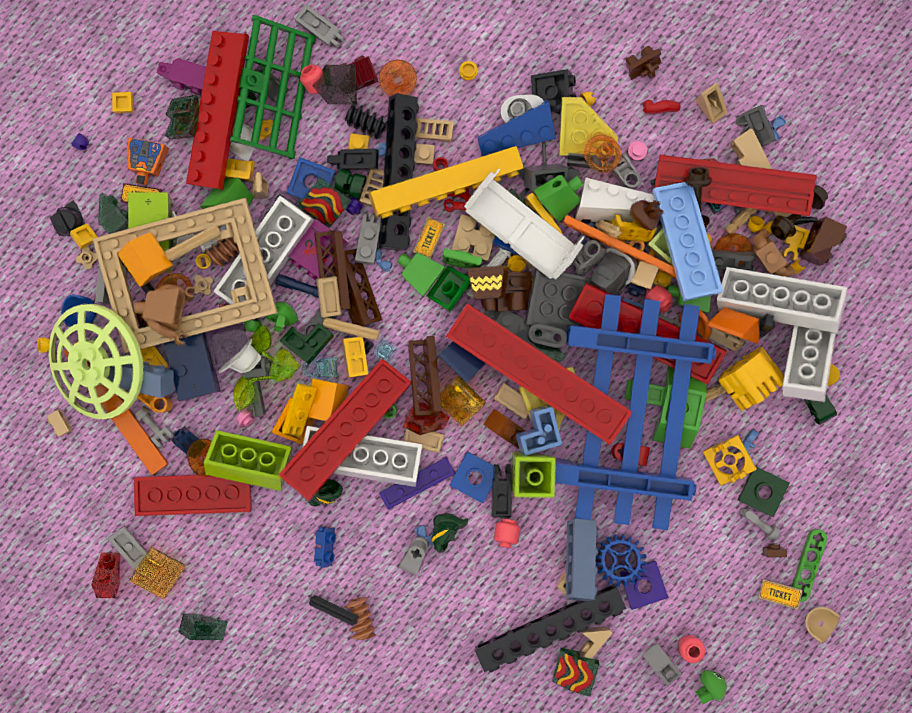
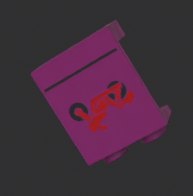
M317 219L314 220L289 255L293 259L291 263L299 269L302 266L308 270L306 274L314 280L319 278L314 233L331 231V229ZM330 235L320 236L321 245L324 248H327L331 243ZM343 239V245L345 249L349 243L345 239ZM328 253L322 259L323 264L327 268L333 262L332 256Z

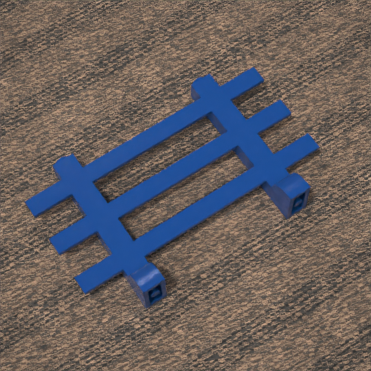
M605 294L601 329L568 325L567 341L565 344L598 349L593 386L608 395L614 351L637 354L629 410L633 413L627 421L621 469L598 466L602 439L588 430L582 464L560 458L555 460V483L579 486L575 518L591 520L595 488L618 491L614 523L630 525L634 494L656 496L652 528L668 530L672 500L692 501V496H695L696 484H694V481L691 478L678 477L676 472L692 361L711 364L716 356L714 344L695 341L700 306L683 304L679 339L656 336L661 302L656 300L644 299L640 334L617 331L621 296ZM653 356L676 359L660 474L637 471Z

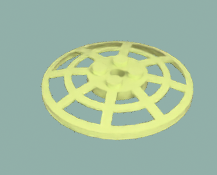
M83 304L72 307L64 312L55 323L49 341V363L57 388L73 408L88 417L109 419L125 413L136 401L143 382L142 354L132 330L118 314L101 305ZM86 311L98 313L106 317L109 323L104 329L94 324L85 323ZM78 312V324L69 327L63 333L60 326L64 320L72 313ZM115 327L124 337L131 355L120 357L116 344L109 336ZM85 329L93 331L99 336L95 341L86 340ZM78 330L79 342L72 345L67 338L74 331ZM57 336H58L60 342H59V345H58V350H57V362H56V359H55V343H56V338H57ZM104 342L109 346L113 358H108L105 349L102 347ZM63 346L69 352L68 362H62ZM87 360H89L91 364L90 367L87 364ZM132 363L133 380L128 393L119 386L122 378V365ZM110 366H115L113 382L108 379ZM57 370H59L63 382L70 390L69 395L61 386V383L57 376ZM64 370H70L74 378L72 385L68 381ZM103 384L109 391L105 395L98 397L95 386ZM80 385L88 387L91 398L78 392ZM114 394L125 400L122 405L110 413H105L101 403L113 397ZM76 397L84 402L94 404L98 414L92 413L75 402Z

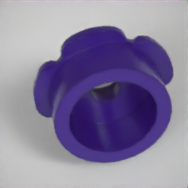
M354 198L345 201V209L351 215L361 213L360 211L363 206Z

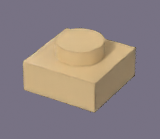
M416 144L415 164L433 165L435 146Z

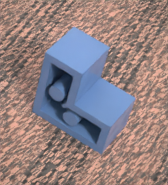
M545 405L529 410L534 429L516 434L520 453L526 456L563 445L553 407Z

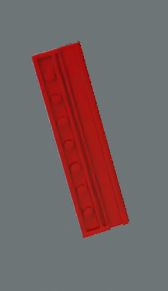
M212 31L197 116L198 122H196L197 127L195 128L186 180L188 185L223 190L231 144L230 137H232L238 104L237 98L240 93L239 83L249 41V35L246 33Z
M659 155L654 188L685 182V178L688 176V171L691 168L703 167L709 170L712 183L702 187L701 202L810 216L817 175Z

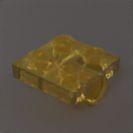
M151 546L131 576L130 582L164 599L185 568V564Z

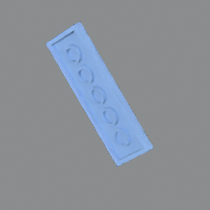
M685 182L654 188L652 191L654 199L661 204L658 206V209L664 211L660 216L683 301L721 294L723 292L694 188Z

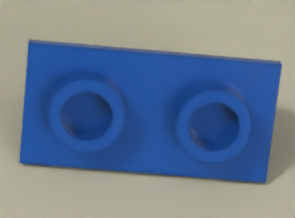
M318 527V530H316L315 544L322 546L321 548H315V566H321V568L332 566L335 558L333 552V544L336 541L335 528L326 529V527Z

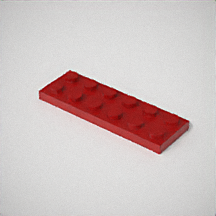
M206 474L134 477L135 516L251 512V484Z

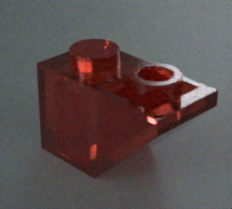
M423 402L418 403L419 411H429L427 404ZM412 406L403 427L418 435H423L445 429L450 417L442 411L437 416H414V407Z
M101 552L91 586L96 598H116L120 585V553Z

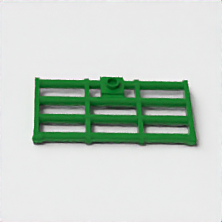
M252 15V30L248 52L244 59L246 64L245 68H242L239 83L241 92L237 98L239 103L233 137H230V141L289 159H295L296 152L294 149L299 120L302 119L301 109L305 87L300 81L302 69L310 64L312 47L315 44L316 36L257 15ZM261 24L271 27L265 61L255 58ZM278 30L289 33L283 67L273 64ZM296 36L306 39L300 72L290 69ZM253 64L264 66L263 73L254 71ZM272 69L282 72L276 107L266 104ZM289 75L299 78L293 112L283 110ZM249 91L259 94L258 101L248 99ZM246 104L257 107L251 141L240 139ZM264 110L275 112L269 147L258 144ZM282 115L292 118L286 151L276 149Z

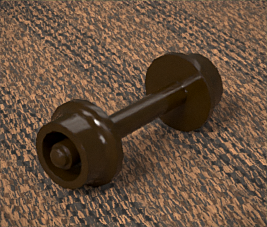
M695 167L688 171L685 183L694 187L701 213L702 187L710 185L712 178L709 176L707 168ZM701 215L706 230L707 225L710 223V218Z
M815 185L812 208L819 210L825 206L828 193L823 187ZM792 214L788 218L782 215L776 216L774 223L770 227L771 232L781 240L793 237L796 234V228L793 223L802 215Z

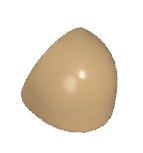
M826 607L814 608L806 616V628L815 640L823 644L836 628L840 615ZM820 621L823 622L822 626H819L818 624Z

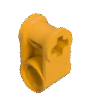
M139 393L137 397L156 413L169 412L173 405L172 400L168 396L159 398ZM161 399L165 402L163 409H160L158 405Z

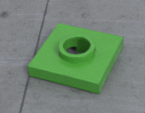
M444 248L442 262L468 270V268L481 267L482 258L473 256L465 251H454Z

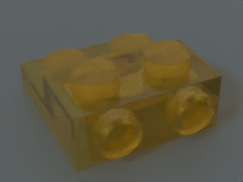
M459 375L440 393L441 406L461 426L486 404Z

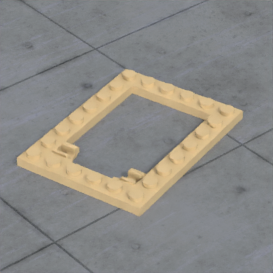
M246 198L93 238L112 310L130 327L140 349L175 340L174 338L168 339L159 335L149 326L140 329L122 261L118 256V253L127 242L149 232H152L159 243L201 232L216 225L221 232V235L216 237V241L233 237L234 242H237L244 266L247 286L230 290L234 304L182 317L179 331H176L177 334L185 332L187 337L278 313ZM226 225L227 230L221 231L220 226ZM245 295L246 301L240 302L239 296ZM119 331L124 353H129L128 345Z

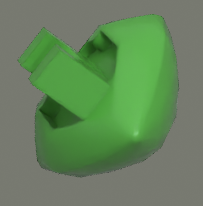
M284 301L275 303L278 313L266 316L269 321L275 323L273 330L278 332L282 331L284 325L290 326L299 321L294 308Z
M703 671L700 681L705 686L695 691L703 705L711 700L722 701L727 690L725 678L715 671Z

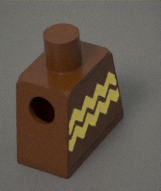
M507 266L468 268L473 297L475 300H484V311H495L496 299H504L506 297L509 271Z

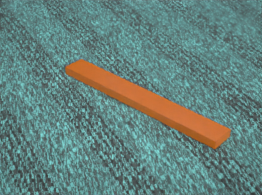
M568 215L565 216L562 222L564 225L617 251L625 253L638 261L659 267L658 271L677 279L673 266Z
M66 349L63 352L68 358L69 352ZM87 360V364L90 367L91 364L89 360ZM103 384L95 386L98 397L105 395L109 391ZM114 394L113 397L101 403L107 413H110L122 405L124 400ZM130 409L121 415L111 418L151 475L156 474L169 464Z

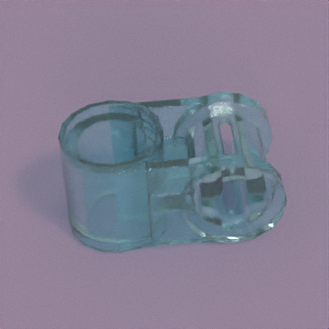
M339 357L314 359L311 362L316 365V371L313 374L307 372L306 367L308 364L304 362L302 372L307 377H340V374L337 373Z

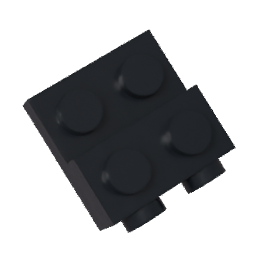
M568 69L531 75L532 95L539 96L543 101L548 100L551 112L561 113L562 97H577L576 94H573L576 78Z

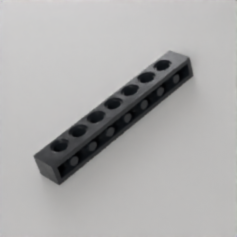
M400 93L389 97L383 188L410 180L413 177V170L415 168L414 152L416 150L415 133L418 128L416 123L419 111L418 97ZM402 113H404L406 120L403 119ZM399 151L403 153V158L400 156ZM398 169L402 172V177L399 176ZM399 210V215L396 214V211L392 212L393 216L384 219L381 217L379 249L408 250L410 244L409 228L411 226L410 210L400 213ZM395 226L398 228V234L394 231Z
M613 584L597 591L595 600L588 602L575 601L475 646V652L484 672H493L504 663L511 664L522 655L529 656L533 654L535 649L540 647L547 648L553 644V641L558 639L560 641L565 640L573 632H583L591 624H601L605 621V618L611 615L616 617L627 608L618 588ZM601 602H608L606 609H599ZM583 610H590L591 613L588 617L584 618L581 616ZM566 618H573L571 625L563 624ZM550 625L556 627L553 633H547L546 628ZM535 633L538 635V638L535 641H530L528 636ZM514 641L521 643L517 649L511 648L510 645ZM496 649L503 651V654L499 657L494 656L492 653Z

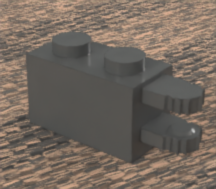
M560 163L524 167V186L534 191L559 175H562L569 182L576 176L580 177L581 174L579 170L573 167H566Z

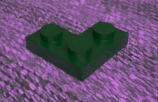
M318 323L306 337L294 327H291L279 341L309 365L334 335Z

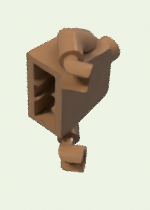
M165 284L155 289V291H149L145 302H136L134 306L135 313L143 314V319L148 323V326L159 335L168 339L174 338L175 343L182 346L185 343L179 340V336L187 338V334L185 332L177 334L176 331H179L184 301H192L195 297L187 292L194 293L195 289L192 286L183 289L181 286Z

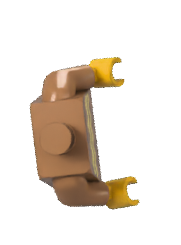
M774 221L765 224L763 229L753 238L754 246L751 248L767 272L771 275L790 277L805 269V266L801 267L799 265L800 259L788 266L787 261L778 248L768 238L772 234L770 227Z

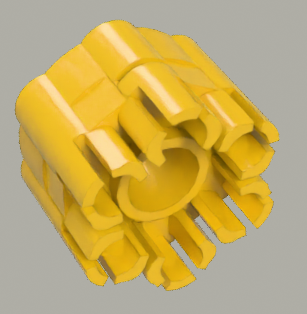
M762 346L744 355L741 361L738 360L722 372L718 379L719 383L730 394L729 396L741 411H744L745 407L748 409L752 405L759 404L765 400L764 397L767 398L770 393L778 389L776 386L781 387L784 382L785 375L775 362H772L773 360Z

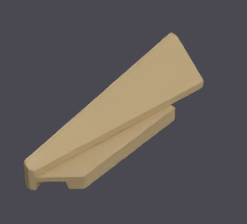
M749 129L729 144L740 159L734 164L772 169L753 129ZM767 210L768 213H774L776 216L782 215L787 217L790 215V213Z

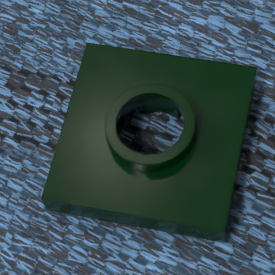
M756 467L757 469L749 474L738 501L774 517L790 483ZM763 485H768L772 489L768 499H762L759 496V488Z

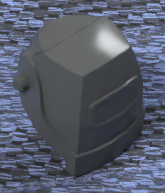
M608 252L594 271L590 284L611 295H621V289L627 282L628 270L631 264L620 255Z

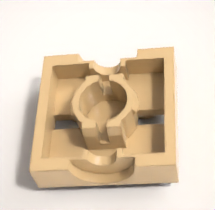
M461 214L452 250L469 252L471 247L474 248L473 256L481 257L482 261L488 262L495 235L482 224L480 229L476 230V223L479 222L473 217Z

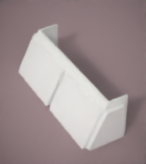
M500 169L495 174L491 172L465 204L466 212L504 243H509L514 251L548 278L557 279L579 253L583 246L581 242L584 236L576 244H573L493 180Z

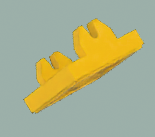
M735 435L703 451L721 486L728 482L734 483L737 479H743L748 473L757 469L739 435ZM733 446L738 448L740 452H729L727 448ZM721 450L723 453L722 460L715 463V455ZM728 454L733 455L735 463L731 465L726 464L724 457ZM744 457V466L739 471L736 466L737 460ZM722 466L730 467L733 474L723 473L718 468Z

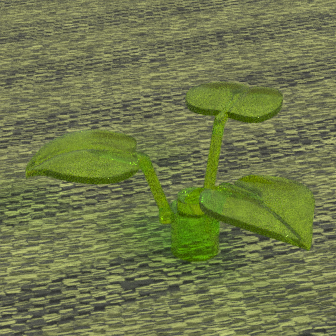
M260 325L254 331L251 337V345L260 355L263 354V356L273 361L270 368L271 376L251 378L250 380L243 376L237 381L233 391V400L237 410L240 412L247 408L254 400L255 386L252 384L253 382L268 379L281 382L285 379H290L293 373L301 367L287 349L279 350L274 357L267 354L266 350L271 347L272 339L269 330L264 325Z

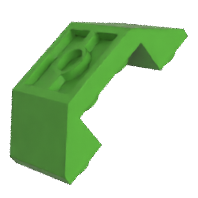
M670 366L667 368L664 385H667L661 415L659 422L655 424L652 441L664 443L674 375V368ZM691 376L680 447L688 449L691 448L699 431L707 394L706 384Z

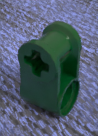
M827 395L825 396V402L804 399L810 414L814 415V421L818 425L837 416V411Z

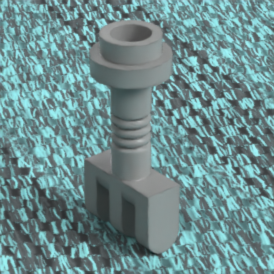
M143 407L135 414L137 416L136 419L138 421L142 419L152 429L155 436L151 440L158 448H161L163 444L159 439L167 443L169 440L165 434L171 439L174 434L167 426L161 430L148 415L151 411Z
M745 508L740 509L739 512L743 517L766 532L765 537L767 539L775 540L778 538L780 531L776 525L769 526L753 512Z

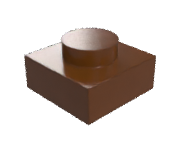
M770 543L768 547H763V555L766 557H787V549L780 547V544Z

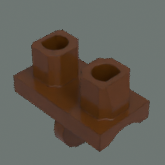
M647 46L641 51V59L638 60L635 55L626 58V66L631 80L639 76L642 78L648 76L650 79L656 76L655 70L659 69L658 65L661 64V51L659 49L653 50L650 46Z

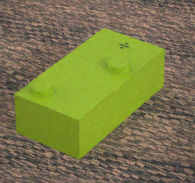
M168 192L128 193V229L171 218V197ZM172 239L159 242L164 252L172 248ZM172 267L163 273H172Z
M216 430L204 461L205 474L282 491L284 480L278 474L292 460V447Z

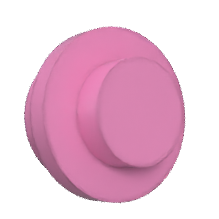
M640 141L631 143L628 148L629 157L636 161L642 160L647 154L646 145Z
M244 410L238 415L236 421L241 428L249 427L254 422L253 412Z

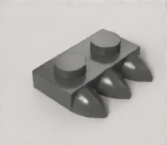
M763 105L746 111L737 118L736 124H748L741 131L740 135L749 129H753L761 147L777 141Z

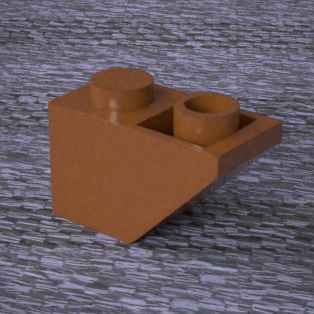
M494 409L483 424L519 449L516 434L526 430Z

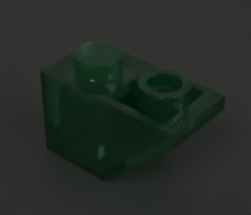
M102 192L99 194V224L109 234L126 230L128 228V212L124 208L120 209L117 206L119 202L112 194L108 196Z

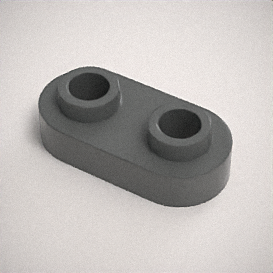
M537 323L529 329V338L534 343L560 348L567 341V334L561 328ZM541 330L542 336H536L535 331ZM555 334H559L561 336L560 341H556L554 339Z

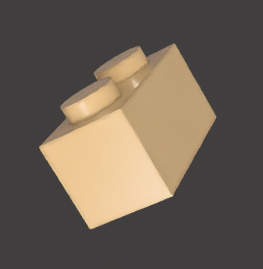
M56 410L47 416L48 422L53 426L57 436L62 437L73 431L61 410Z

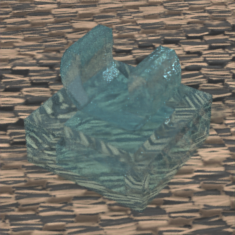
M382 338L372 354L380 360L384 359L389 363L398 348Z

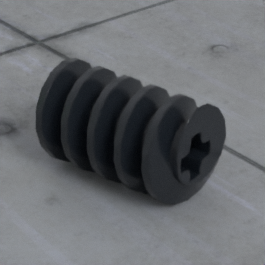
M354 102L345 117L347 125L352 126L354 124V129L356 130L361 127L362 133L367 131L368 136L374 134L376 140L381 138L387 126V121L383 122L384 116L382 115L379 119H376L377 112L370 116L369 108L363 112V105L356 109V102Z

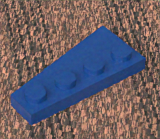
M546 100L541 105L527 110L526 113L514 117L507 123L478 136L481 156L483 157L515 146L520 148L556 139L549 101Z

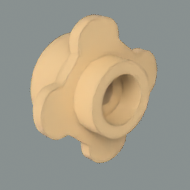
M89 247L83 248L81 254L76 256V262L83 264L86 269H92L98 260L97 253L90 251Z
M200 275L195 276L194 293L210 295L213 279L211 277L204 278Z

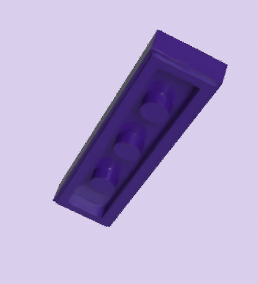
M445 457L418 472L416 487L394 484L379 492L389 510L456 473L448 458Z

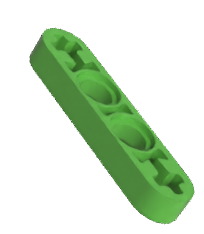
M820 529L809 531L791 586L801 589L802 585L798 583L799 581L807 584V587L802 586L804 595H801L800 602L806 601L810 596L827 542L826 533ZM819 533V536L822 537L821 541L817 540L816 542V540L813 539V536L818 535ZM810 544L819 547V550H817L814 547H810ZM809 551L816 553V558L813 561L807 560L806 556ZM808 569L810 571L808 579L801 578L802 570Z

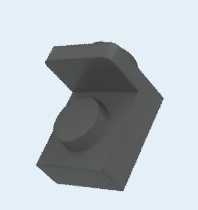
M261 357V369H259V365H256L251 371L243 373V378L269 376V372L272 371L271 361L267 360V357Z

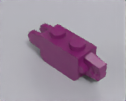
M179 58L173 60L172 64L159 63L156 73L168 79L174 88L179 90L188 88L191 89V93L201 96L206 66Z

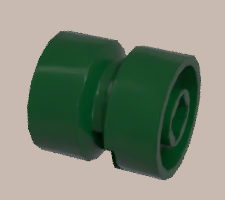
M340 169L335 180L334 191L341 195L349 194V197L360 200L361 189L365 186L367 176L358 173L352 175L351 171Z

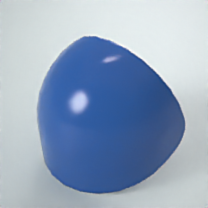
M69 295L62 304L61 315L72 307L95 303L85 296ZM87 311L85 323L92 324L96 313ZM78 312L72 313L64 320L68 327L78 324Z

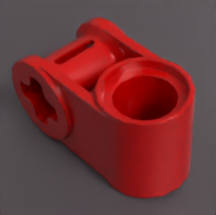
M616 443L611 448V454L615 459L622 461L623 454L620 456V453H617L618 449L624 450V443ZM640 446L638 465L647 467L650 447Z

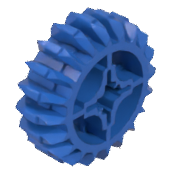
M617 534L613 535L614 541L607 537L608 544L603 541L600 543L604 549L598 548V552L601 555L596 556V559L600 560L599 563H596V566H601L602 569L598 570L597 573L601 574L604 572L605 575L602 577V580H606L609 577V585H612L614 580H616V587H620V581H623L624 587L628 586L627 580L631 584H635L634 576L638 580L641 579L638 571L645 573V570L640 568V566L647 565V562L641 561V558H646L647 555H640L639 553L644 548L640 547L637 549L635 547L639 544L638 540L633 544L630 543L632 536H629L627 541H625V534L621 535L620 540H618ZM621 544L628 548L623 553H618L611 546ZM606 552L613 559V564L609 569L605 565ZM632 552H634L636 557L635 569L628 562V557ZM627 553L623 560L625 565L622 566L620 564V566L617 565L614 568L618 561L616 556L619 555L621 557V555L624 556ZM618 568H623L630 575L618 577L613 575V573Z

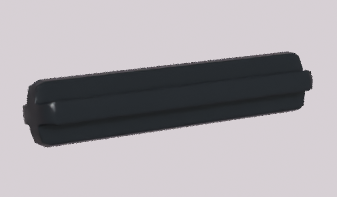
M316 595L310 597V606L351 626L357 624L358 615Z

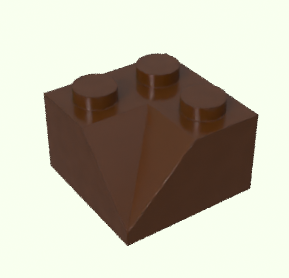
M828 217L813 222L805 246L801 249L798 257L817 266L828 263L832 256V253H830L832 247L841 244L845 240L847 226Z

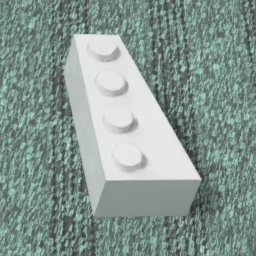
M585 178L575 219L578 221L590 219L591 222L609 220L611 223V220L615 219V214H618L621 217V221L631 223L634 222L630 215L631 205L640 200L653 202L655 201L654 195Z

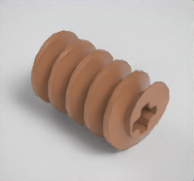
M233 237L225 238V242L218 241V247L212 244L213 251L205 249L207 255L216 266L218 264L223 267V260L230 262V256L233 258L237 257L236 251L239 252L237 242H234Z
M368 597L352 599L349 601V604L344 606L345 609H351L350 612L358 615L357 624H354L349 629V631L356 632L355 635L351 636V639L365 640L376 636V634L372 633L374 626L370 625L373 620L368 618L371 615V612L367 610L369 604L364 603Z

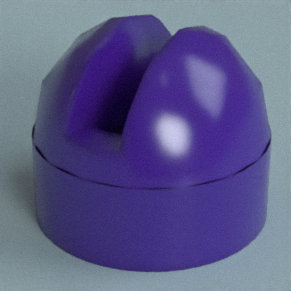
M81 133L72 142V146L78 150H85L89 145L88 139Z

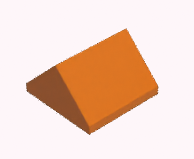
M724 307L708 323V326L756 344L759 342L758 318Z

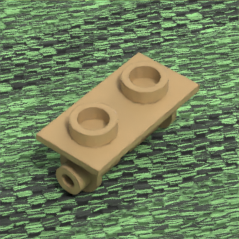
M711 327L709 339L735 352L739 347L743 346L744 341L742 338Z

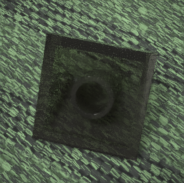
M355 64L325 65L322 69L321 77L312 86L327 104L357 105Z

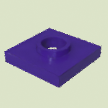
M656 561L648 562L646 566H640V568L645 570V573L638 571L641 579L638 580L634 576L635 584H631L627 580L628 586L624 587L631 610L668 598ZM626 570L619 572L620 577L630 575ZM642 579L649 580L652 586L651 590L646 593H641L638 590V583Z

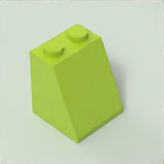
M512 451V492L514 497L555 498L556 458L540 453L525 456L520 451Z

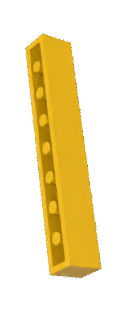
M517 146L372 191L369 194V198L376 217L381 216L384 219L393 216L392 212L400 210V213L411 210V206L417 204L419 207L430 204L429 200L432 199L441 201L448 198V194L454 193L459 195L465 193V189L470 187L475 190L491 172L495 174L498 169L500 171L493 179L496 182L501 181V177L508 176V178L518 176L524 167Z

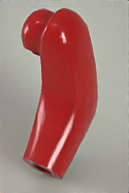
M646 100L643 103V112L646 114L678 112L681 105L679 102L672 100H662L653 103L652 100Z

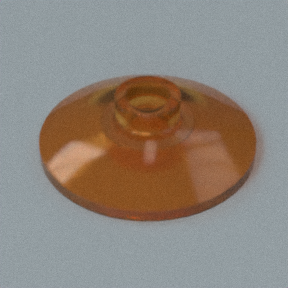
M396 59L389 61L382 67L379 73L380 86L389 96L396 93L409 95L417 83L416 71L410 63L404 60ZM397 77H400L402 79L401 83L399 84L395 82V79Z
M738 233L722 236L714 246L715 250L732 251L730 247L734 246L737 247L734 252H753L750 240ZM739 261L741 265L745 263V261Z
M209 439L196 440L191 444L187 453L190 468L201 477H210V475L205 474L204 461L212 442Z

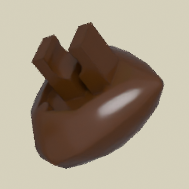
M640 200L630 207V215L634 222L641 228L650 231L655 229L664 211L658 209V206L661 205L659 201L649 202Z

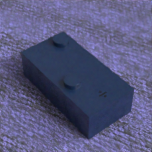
M206 332L179 339L185 343L182 346L177 345L175 340L164 343L170 369L173 370L178 401H186L221 392Z

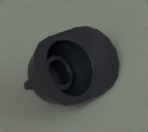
M74 200L66 206L58 208L57 212L50 217L53 227L59 236L70 237L71 230L85 224L84 218Z

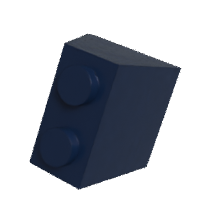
M453 341L439 354L466 383L486 364Z

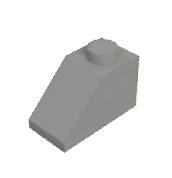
M658 643L649 647L642 655L667 687L682 675Z

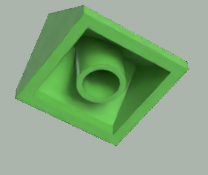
M238 177L225 178L223 190L213 188L200 205V208L206 209L243 198L247 199L249 206L254 197Z

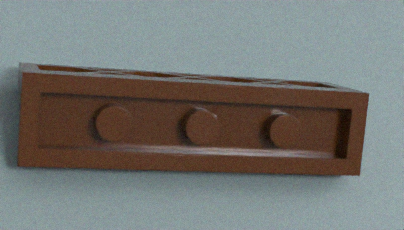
M342 231L315 232L319 278L326 277L329 272L337 276L341 309H350ZM330 235L331 243L327 248H324L321 245L320 236ZM327 253L333 259L328 268L323 264L322 260Z
M357 249L344 251L350 309L347 310L352 324L364 327L368 324L382 321V317L364 265L356 262L353 265L349 261L347 255L353 254L354 259L356 257ZM355 273L361 276V283L356 281ZM362 291H364L367 294V301H365L362 298ZM368 308L373 311L374 319H369L367 314Z
M427 336L424 340H409L408 351L414 416H437L442 411L435 336ZM413 346H423L421 357L414 353ZM418 362L425 367V372L422 376L415 370V365ZM420 380L427 385V391L424 394L417 389V383ZM422 399L428 403L429 411H419L418 403Z

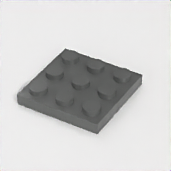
M535 267L524 324L533 326L540 323L561 328L565 332H567L568 325L583 326L568 318L585 283L590 284L591 278L563 272L557 279H550Z

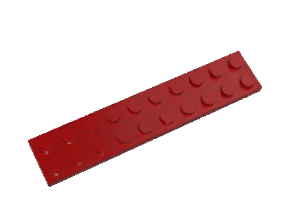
M468 303L446 335L447 338L610 445L633 413Z

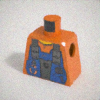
M128 138L127 167L130 171L137 173L136 184L147 186L149 175L159 177L169 151L165 144Z

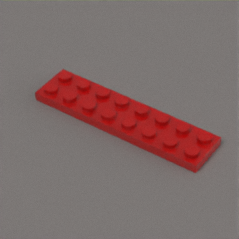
M585 283L568 318L586 327L601 329L605 294L609 293L589 283ZM621 299L617 331L640 334L643 309ZM658 317L656 336L679 339L680 327ZM697 335L695 337L697 342L711 343ZM714 344L716 356L711 364L692 361L690 376L707 385L727 353L726 349ZM653 356V359L675 368L676 359Z
M382 358L278 474L279 477L306 500L310 501L411 386L412 382Z

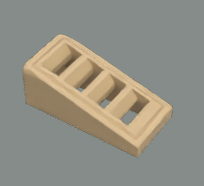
M416 119L418 128L415 138L451 143L454 128L453 121ZM421 123L425 124L424 134L420 133ZM429 125H432L431 134H428ZM436 126H440L439 135H435ZM444 127H447L446 135H443Z
M381 169L370 170L359 200L360 203L372 207L370 198L366 196L372 192L369 191V187L376 190L383 188V180L373 177L374 173L384 176V170ZM371 181L379 182L381 186L371 184Z
M256 172L252 182L254 199H266L268 197V180L260 172Z

